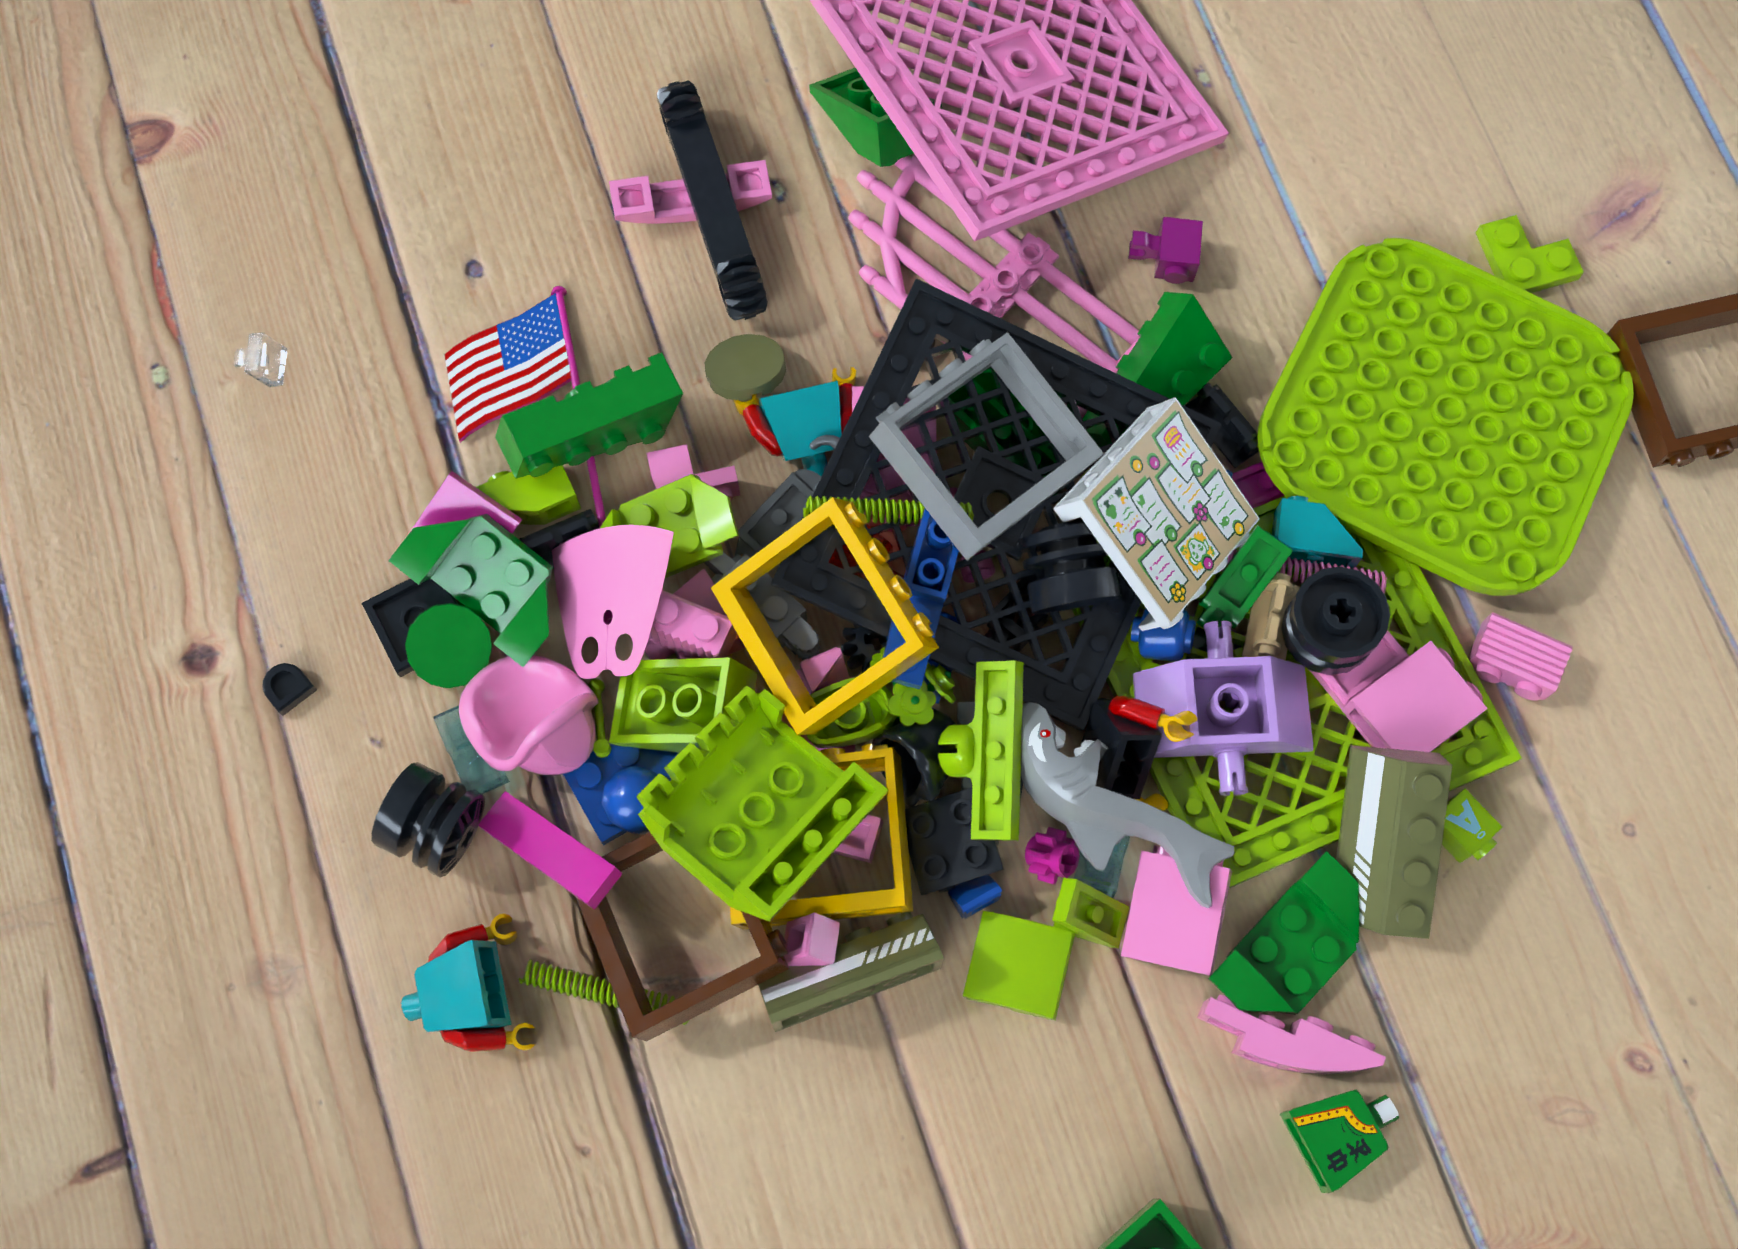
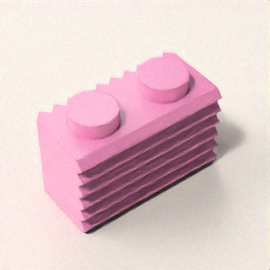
M662 590L649 639H652L654 644L660 642L662 647L668 645L669 650L676 648L677 653L683 651L685 656L691 655L692 658H727L737 636V632L729 618Z
M1492 612L1482 622L1468 659L1479 679L1490 683L1503 682L1507 686H1513L1517 695L1528 700L1537 701L1539 699L1545 700L1556 692L1573 647Z

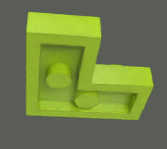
M1517 215L1480 225L1475 232L1494 276L1530 293L1579 280L1584 273L1569 239L1532 249Z

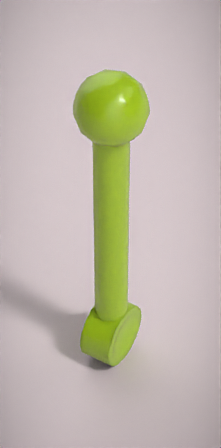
M594 678L588 684L598 698V704L594 707L597 741L594 742L593 751L597 757L604 758L611 753L612 749L609 742L605 739L601 695L605 689V684L601 679Z

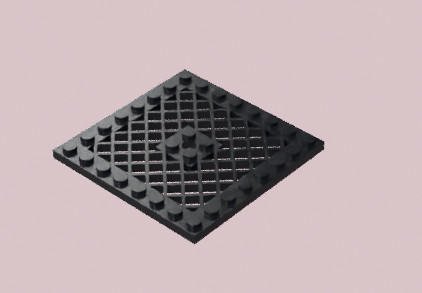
M915 279L812 497L814 500L818 495L820 501L823 496L827 498V501L831 496L834 498L839 497L841 500L846 497L848 501L853 497L856 501L858 497L860 498L869 476L872 474L878 494L867 497L868 501L873 498L876 502L880 498L882 503L885 499L890 503L889 498L910 491L912 499L916 503L919 502L907 484L886 491L879 470L892 465L887 459L877 462L881 452L869 438L870 434L880 424L876 417L886 411L894 402H897L902 407L906 398L908 402L910 401L908 394L918 386H913V383L924 361L931 377L929 382L933 385L941 379L933 357L952 351L955 359L959 358L964 363L966 360L963 352L970 354L969 352L981 341L989 339L993 343L1007 332L1085 430L1105 423L1112 444L1100 447L1103 453L1120 437L1116 424L1128 429L1146 408L1170 399L919 279ZM935 338L945 343L930 349ZM991 366L986 370L991 369L998 389L978 395L972 379L965 384L969 399L950 405L947 397L940 402L942 408L921 415L901 429L903 431L914 426L918 427L924 446L916 448L921 456L928 454L934 473L950 493L946 478L965 472L954 498L958 504L960 502L964 505L968 502L971 504L974 515L973 522L977 528L996 515L987 507L988 495L995 492L1002 493L1008 498L1010 504L1045 478L1043 476L1050 474L1066 462L1046 435L1027 441L1020 421L1031 418L1026 410L1019 413L1016 412L1009 394L1012 392ZM1001 397L1008 417L989 423L982 403ZM1181 404L1211 448L1222 423ZM973 406L980 426L961 433L954 413ZM1077 406L1098 415V417L1083 422ZM945 416L952 436L932 443L925 423ZM1011 424L1018 445L999 451L992 431ZM983 434L989 451L978 446L972 459H970L964 441ZM1050 443L1057 463L1038 469L1030 449ZM956 444L963 464L943 471L936 450ZM1022 452L1027 469L1005 458ZM1074 480L1066 485V492L1051 496L988 544L987 547L992 550L975 555L969 560L964 559L956 562L954 571L969 566L976 588L956 594L952 581L950 582L948 598H946L943 607L952 605L958 623L940 615L934 637L939 648L930 654L929 660L976 681V662L1014 660L1023 662V704L1028 702L1037 703L1045 708L1051 717L1082 731L1085 729L1093 705L1098 700L1135 618L1141 600L1118 570L1123 592L1121 598L1091 605L1090 608L1089 606L1081 607L1080 611L1082 614L1062 621L1059 612H1052L1050 615L1054 624L1034 631L1026 610L1031 608L1030 600L1023 602L1016 581L1034 574L1037 580L1044 578V570L1026 569L1013 574L1007 556L1017 561L1021 558L1023 552H1020L1018 541L1032 534L1042 510L1049 526L1058 524L1051 505L1060 502L1075 486ZM892 509L891 523H884L868 529L866 524L864 526L870 536L892 529L899 551L890 553V559L887 563L902 558L907 568L913 546H906L900 530V526L903 525L900 523V518H898L896 525L893 523ZM914 513L912 514L911 522H914ZM905 516V523L903 525L907 524V516ZM1079 517L1077 520H1074V521H1083V520H1082L1081 517ZM834 524L780 563L771 582L772 586L887 639L892 619L869 581L854 575L863 571L859 565L850 568L843 550V546H846L843 538L840 539L841 535ZM834 550H836L842 568L829 563ZM1027 552L1029 558L1038 556L1037 552ZM997 556L1004 578L985 584L977 563ZM1103 557L1096 559L1097 567L1106 566ZM1111 560L1109 566L1116 567V565ZM1007 584L1015 606L995 613L988 591ZM979 594L987 616L967 623L959 601ZM1018 612L1026 634L1006 641L998 619ZM1084 620L1072 646L1065 627ZM990 622L996 641L971 629ZM1057 631L1064 653L1044 659L1037 637ZM1029 641L1035 659L1009 647ZM1066 659L1061 672L1048 666Z

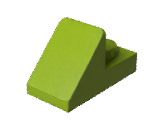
M1063 878L1052 921H1054L1053 927L1075 933L1077 938L1119 949L1129 906L1078 879Z

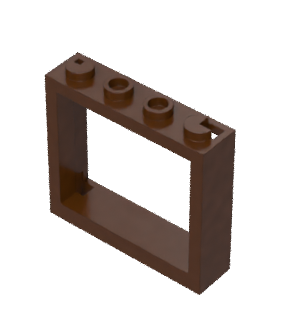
M1738 293L1621 319L1607 333L1620 349L1617 355L1625 372L1629 371L1631 374L1634 388L1631 411L1653 468L1671 464V466L1677 465L1679 468L1692 463L1697 457L1708 455L1710 460L1718 459L1729 455L1734 449L1738 448V425L1676 439L1640 344L1738 323Z
M651 832L602 856V858L622 872L663 851V849ZM576 897L631 1036L647 1042L790 969L784 955L788 954L782 933L778 929L773 931L769 921L742 912L760 957L653 1011L607 897L603 898L595 910Z

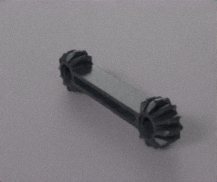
M689 80L669 83L668 86L658 89L657 101L705 243L726 311L734 321L756 317L757 314L766 311L768 303L766 291L714 144L700 96L695 85Z

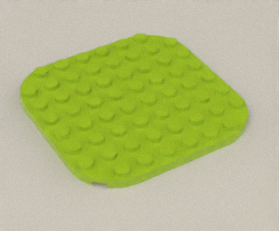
M1387 238L1382 243L1366 247L1363 244L1353 249L1334 268L1264 407L1258 426V448L1268 476L1287 498L1291 496L1308 497L1307 502L1325 504L1347 531L1468 590L1494 596L1516 595L1533 590L1545 583L1560 570L1570 557L1629 417L1633 403V380L1630 372H1625L1617 355L1620 349L1605 332L1590 321L1435 247L1415 240Z

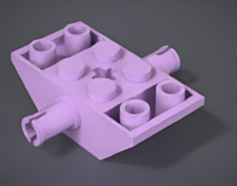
M1213 621L1204 625L1208 659H1183L1133 673L1135 699L1165 709L1166 715L1173 716L1187 710L1194 713L1198 719L1197 722L1190 725H1182L1186 731L1192 732L1194 736L1179 742L1168 739L1163 727H1160L1159 731L1162 737L1154 758L1216 757L1218 759L1220 795L1230 796L1231 791H1233L1234 796L1248 793L1244 755L1310 752L1314 750L1305 666L1272 656L1234 657L1231 622L1222 621L1221 627H1218V621ZM1225 701L1226 707L1233 708L1234 710L1232 713H1228L1219 706V703Z

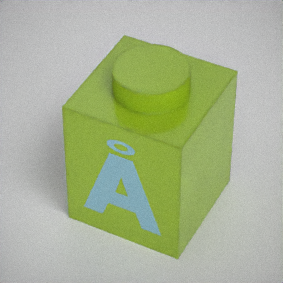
M1463 789L1447 802L1442 845L1459 863L1472 855L1478 861L1496 846L1497 842L1492 837L1503 827L1466 789Z

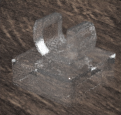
M263 332L249 334L248 347L235 351L233 366H245L244 372L268 387L283 386L287 348Z

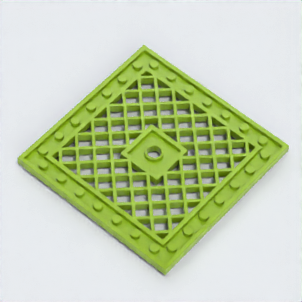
M1286 496L1253 509L1260 519L1249 531V535L1257 524L1272 534L1274 511L1282 498L1287 499ZM1348 531L1363 549L1364 561L1361 560L1358 563L1357 569L1363 568L1365 571L1370 569L1371 572L1377 570L1378 573L1383 571L1387 577L1385 596L1390 611L1387 630L1401 647L1405 648L1409 656L1430 641L1437 648L1444 649L1453 659L1455 670L1465 682H1471L1480 691L1483 703L1488 708L1455 733L1458 738L1457 740L1449 743V738L1431 751L1440 753L1452 765L1449 792L1521 760V755L1420 567ZM1288 563L1286 565L1285 574H1287L1288 571ZM1293 565L1292 568V577L1294 575L1295 565ZM1308 566L1306 568L1305 580L1307 578ZM1301 567L1299 568L1298 579H1300ZM1221 571L1211 576L1205 584V592L1195 600H1198L1200 603L1213 585L1214 579L1218 578L1221 574ZM1382 576L1380 578L1379 587L1381 586ZM1141 602L1139 609L1145 610L1146 607ZM1199 603L1194 617L1189 615V620L1197 621L1202 614L1204 608ZM1080 608L1072 609L1075 616L1082 614ZM1251 608L1243 618L1249 619ZM1393 617L1402 634L1389 630ZM1084 620L1081 621V622H1078L1079 625H1080V628H1081V626H1082ZM1132 624L1106 680L1114 698L1116 696L1135 698L1133 673L1161 666L1153 663V659L1140 655L1138 642L1131 641ZM1196 624V626H1195V631H1196V628H1197V627H1200V628H1202V627L1199 626L1198 624ZM1231 631L1232 643L1241 646L1233 650V656L1242 657L1246 636ZM1192 647L1191 654L1184 653L1181 660L1186 659V656L1194 659H1208V654L1205 651ZM1287 649L1285 660L1300 664ZM1306 667L1309 710L1311 712L1321 707L1316 724L1311 722L1314 750L1310 752L1273 753L1268 768L1248 761L1249 754L1244 755L1245 771L1264 778L1258 796L1250 792L1234 796L1233 791H1231L1230 796H1225L1220 811L1210 789L1219 792L1220 781L1208 777L1214 759L1218 760L1213 756H1207L1202 772L1194 756L1154 758L1150 768V773L1160 794L1169 804L1168 811L1170 815L1183 820L1192 828L1212 838L1234 846V855L1223 862V867L1230 868L1232 871L1229 888L1339 840L1345 788L1335 793L1334 791L1339 776L1347 777L1348 767L1343 764L1350 745L1371 746L1368 743L1353 738L1356 728L1350 720L1345 734L1324 727L1329 710L1344 716L1346 715ZM1225 705L1224 711L1231 713L1232 708H1227ZM1320 737L1341 745L1335 762L1314 754ZM1281 754L1303 761L1297 779L1276 771ZM1310 765L1332 772L1326 790L1305 782ZM1272 781L1293 789L1287 807L1266 799ZM1301 792L1319 799L1296 809ZM1233 798L1255 805L1249 824L1227 816ZM1262 809L1281 815L1257 826ZM1228 827L1243 833L1233 837Z

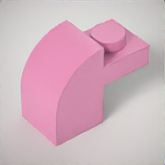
M687 444L646 453L655 489L693 474L699 476L701 481L727 495L730 501L733 497L740 496L735 466L694 474Z

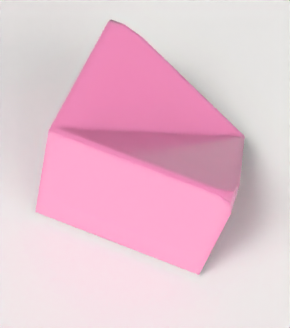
M835 647L802 661L800 664L801 677L809 694L850 678L840 647Z
M815 912L788 921L784 938L788 954L784 955L788 966H826L835 962L840 923Z

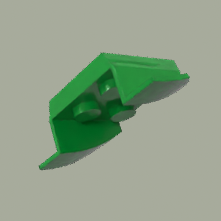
M488 514L470 517L465 520L415 527L388 560L418 585L431 578L462 604L478 614L482 620L500 633L493 644L522 667H525L549 636L547 585L551 579L553 566Z
M1326 851L1304 876L1296 881L1226 956V960L1208 979L1239 1010L1298 1014L1357 950L1356 943L1359 942L1358 882Z

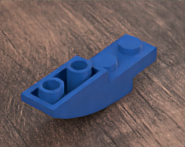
M924 508L903 579L911 589L912 597L909 599L918 613L922 612L932 623L929 627L934 633L932 635L934 638L959 550L926 508ZM893 620L890 624L882 659L906 643ZM930 654L891 682L920 689Z

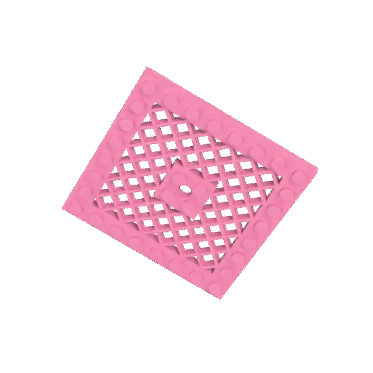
M810 0L974 242L1224 142L1229 134L1132 0H1082L1083 3H1081V0H1029L1043 5L1044 10L1025 4L1026 0H962L961 3L954 0H905L904 4L898 3L902 0ZM972 1L986 6L988 10L985 12L968 5V2ZM913 2L930 8V14L910 7V3ZM1051 9L1068 14L1070 17L1066 19L1052 14ZM995 10L1014 16L1013 21L994 15ZM937 11L956 17V23L936 16ZM878 12L899 19L898 25L877 18ZM1077 18L1093 23L1095 27L1091 28L1077 23ZM963 21L983 27L982 32L963 26ZM905 22L925 28L924 34L904 27ZM1050 29L1064 34L1065 38L1061 39L1047 34L1046 30ZM992 30L995 33L989 34V31ZM931 32L950 37L951 42L948 43L931 37ZM887 38L893 39L892 44ZM1072 38L1090 43V49L1072 43ZM958 40L967 43V48L957 46ZM901 42L920 49L919 53L915 54L898 48V44ZM1098 47L1115 52V57L1098 52ZM926 51L946 58L945 64L926 58ZM1071 58L1085 63V69L1067 63V59ZM952 61L972 67L971 73L952 67ZM1012 61L1018 64H1025L1028 69H1020ZM1097 67L1111 72V78L1093 72V68ZM908 68L914 69L913 74ZM920 72L939 78V85L919 78ZM1122 76L1136 81V87L1119 81V77ZM947 81L967 88L966 94L947 88ZM1072 82L1080 83L1081 88L1078 89L1071 86ZM1089 87L1106 92V98L1088 92ZM976 91L993 97L992 103L973 97V92ZM1051 95L1050 101H1049V100H1046V99H1043V98H1045V97ZM1115 96L1133 102L1132 107L1115 102ZM929 98L935 100L934 104H932ZM1058 98L1077 104L1076 110L1057 104ZM941 102L960 108V115L941 109ZM1141 105L1157 110L1158 116L1141 111ZM1019 107L1018 112L1012 111V109ZM1084 108L1103 113L1102 119L1083 113ZM1027 109L1045 115V122L1027 116ZM968 112L988 118L987 124L967 118ZM1114 117L1128 122V127L1125 128L1111 123L1110 118ZM1053 119L1072 125L1071 131L1052 125ZM995 121L1014 127L1013 134L995 128ZM1137 126L1142 127V129L1136 131ZM950 128L956 130L955 135L952 133ZM1080 128L1098 134L1097 140L1079 134ZM1022 130L1040 136V143L1021 137ZM965 133L983 139L981 146L961 139L962 134ZM1106 137H1107V138H1110V139H1113V140H1111V141L1105 143ZM1048 140L1066 145V152L1047 146ZM989 143L1008 148V155L988 149ZM1075 149L1083 151L1074 155ZM1020 152L1036 158L1035 164L1015 158L1016 153ZM971 159L977 161L976 166ZM1043 161L1052 163V164H1049V165H1047V166L1042 167V166H1043ZM984 163L1004 170L1003 176L984 171ZM1011 173L1019 175L1018 177L1010 179Z

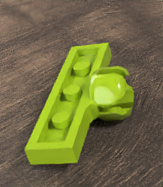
M1016 660L976 662L975 715L973 721L967 725H949L941 733L938 745H955V748H957V753L938 754L942 770L951 777H968L971 779V839L1019 841L1024 663Z

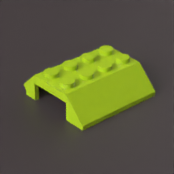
M745 686L724 707L731 720L723 713H718L695 737L702 750L700 751L694 744L689 743L664 768L671 781L662 774H658L636 797L644 807L638 813L639 817L667 854L731 908L770 922L887 794L888 789L855 762L845 771L840 769L782 721L785 705L766 689L761 693H756L752 688Z

